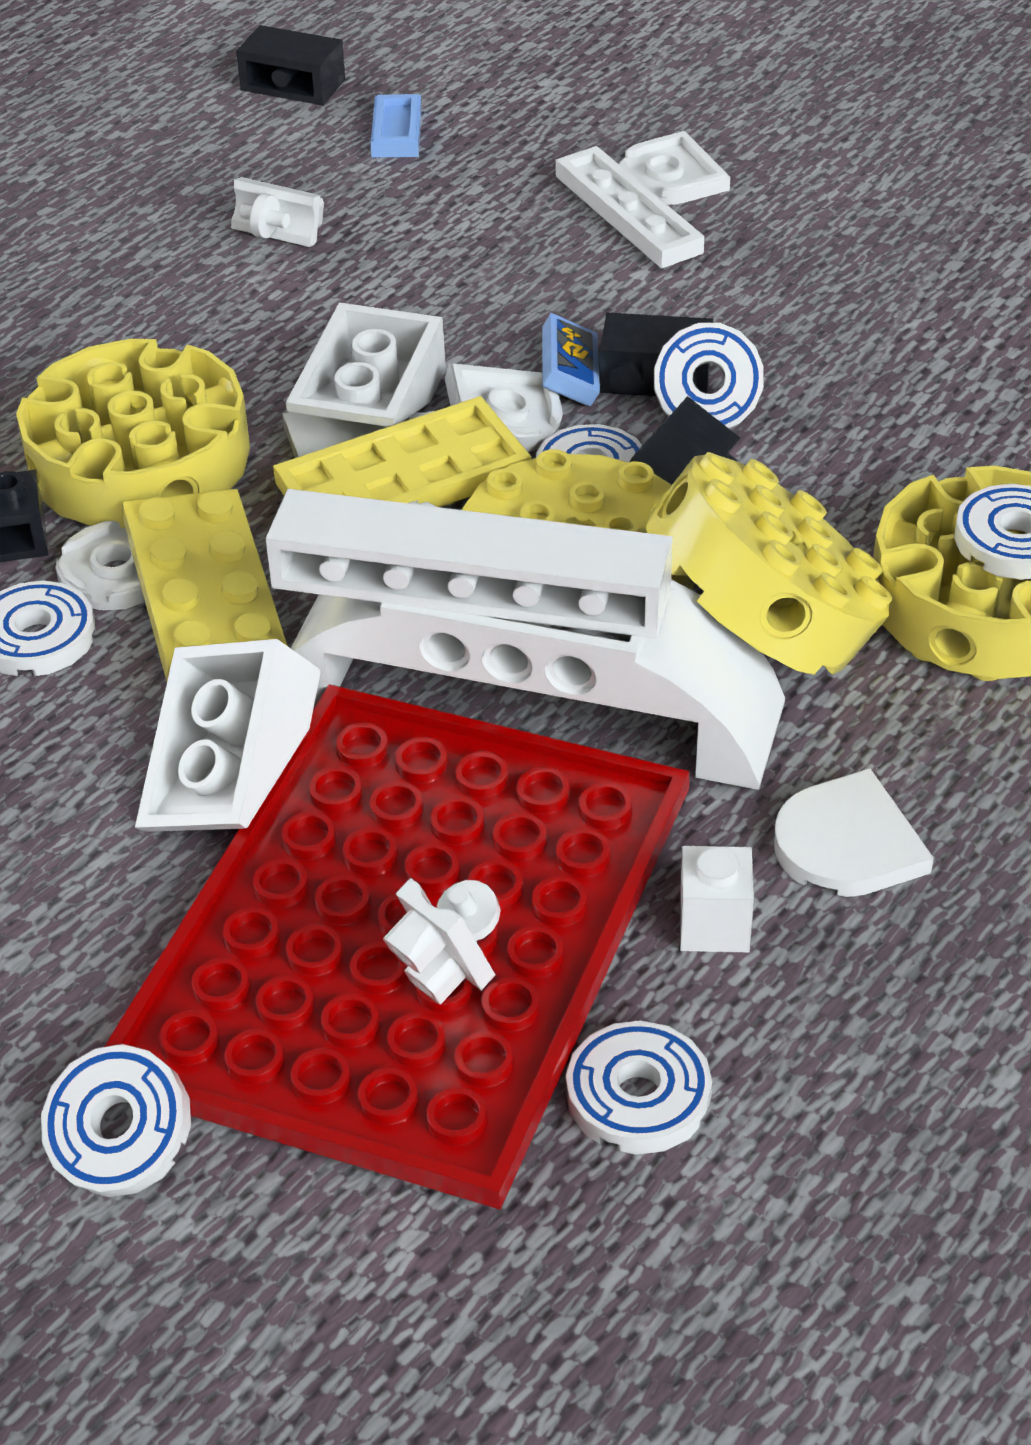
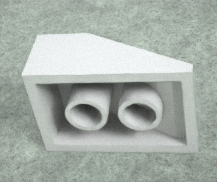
M339 303L286 401L287 411L386 427L405 421L431 402L446 370L442 317Z
M278 639L175 648L135 828L145 832L247 828L310 728L321 669Z

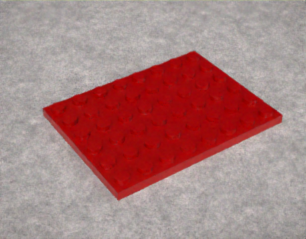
M329 684L313 709L310 728L249 826L239 829L104 1047L124 1044L148 1050L178 1074L190 1098V1115L501 1210L688 793L689 771ZM410 878L421 886L431 905L436 908L444 891L452 885L465 880L482 882L488 885L495 893L501 910L499 921L491 933L483 939L476 941L495 973V976L482 990L464 978L441 1005L436 1003L409 980L404 972L408 965L402 962L383 940L407 913L396 893Z

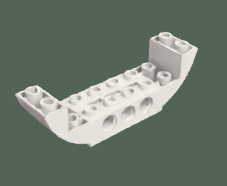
M672 579L657 639L319 594L291 647L296 653L321 669L314 705L318 703L329 684L340 687L355 658L698 722L695 778L759 790L785 703V696L774 669L764 654L710 615L697 602L701 596L700 594Z

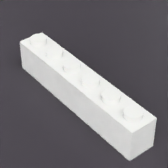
M287 489L266 536L271 587L275 589L657 639L671 587L673 536Z

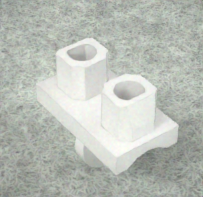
M244 177L234 179L236 205L231 220L232 229L249 232L260 238L270 237L311 247L316 243L317 230L322 225L324 201L320 198V195Z
M410 878L396 893L407 913L383 940L389 949L402 962L408 965L404 972L409 980L436 1003L441 1005L464 978L482 990L495 976V973L476 941L483 939L491 933L499 921L501 910L495 893L488 885L482 882L465 880L452 885L444 891L436 908L431 905L421 886Z

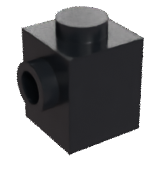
M36 469L20 472H0V562L49 556L45 511Z

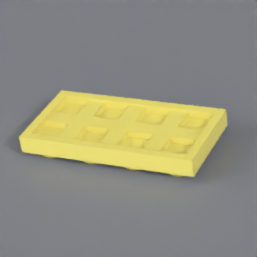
M482 396L273 465L275 483L284 496L287 489L400 503L419 500L417 502L419 504L429 502L436 507H442L470 497L478 485L486 480L492 471L506 468L513 463L530 460L532 457Z
M238 489L122 502L123 522L166 681H168L174 649L177 647L278 639L287 646Z

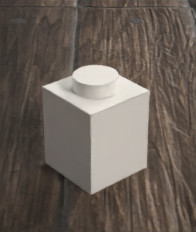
M682 846L680 951L750 952L754 903L752 847Z

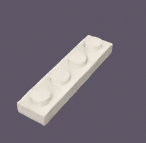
M595 146L556 159V177L661 269L704 253V235L599 147Z

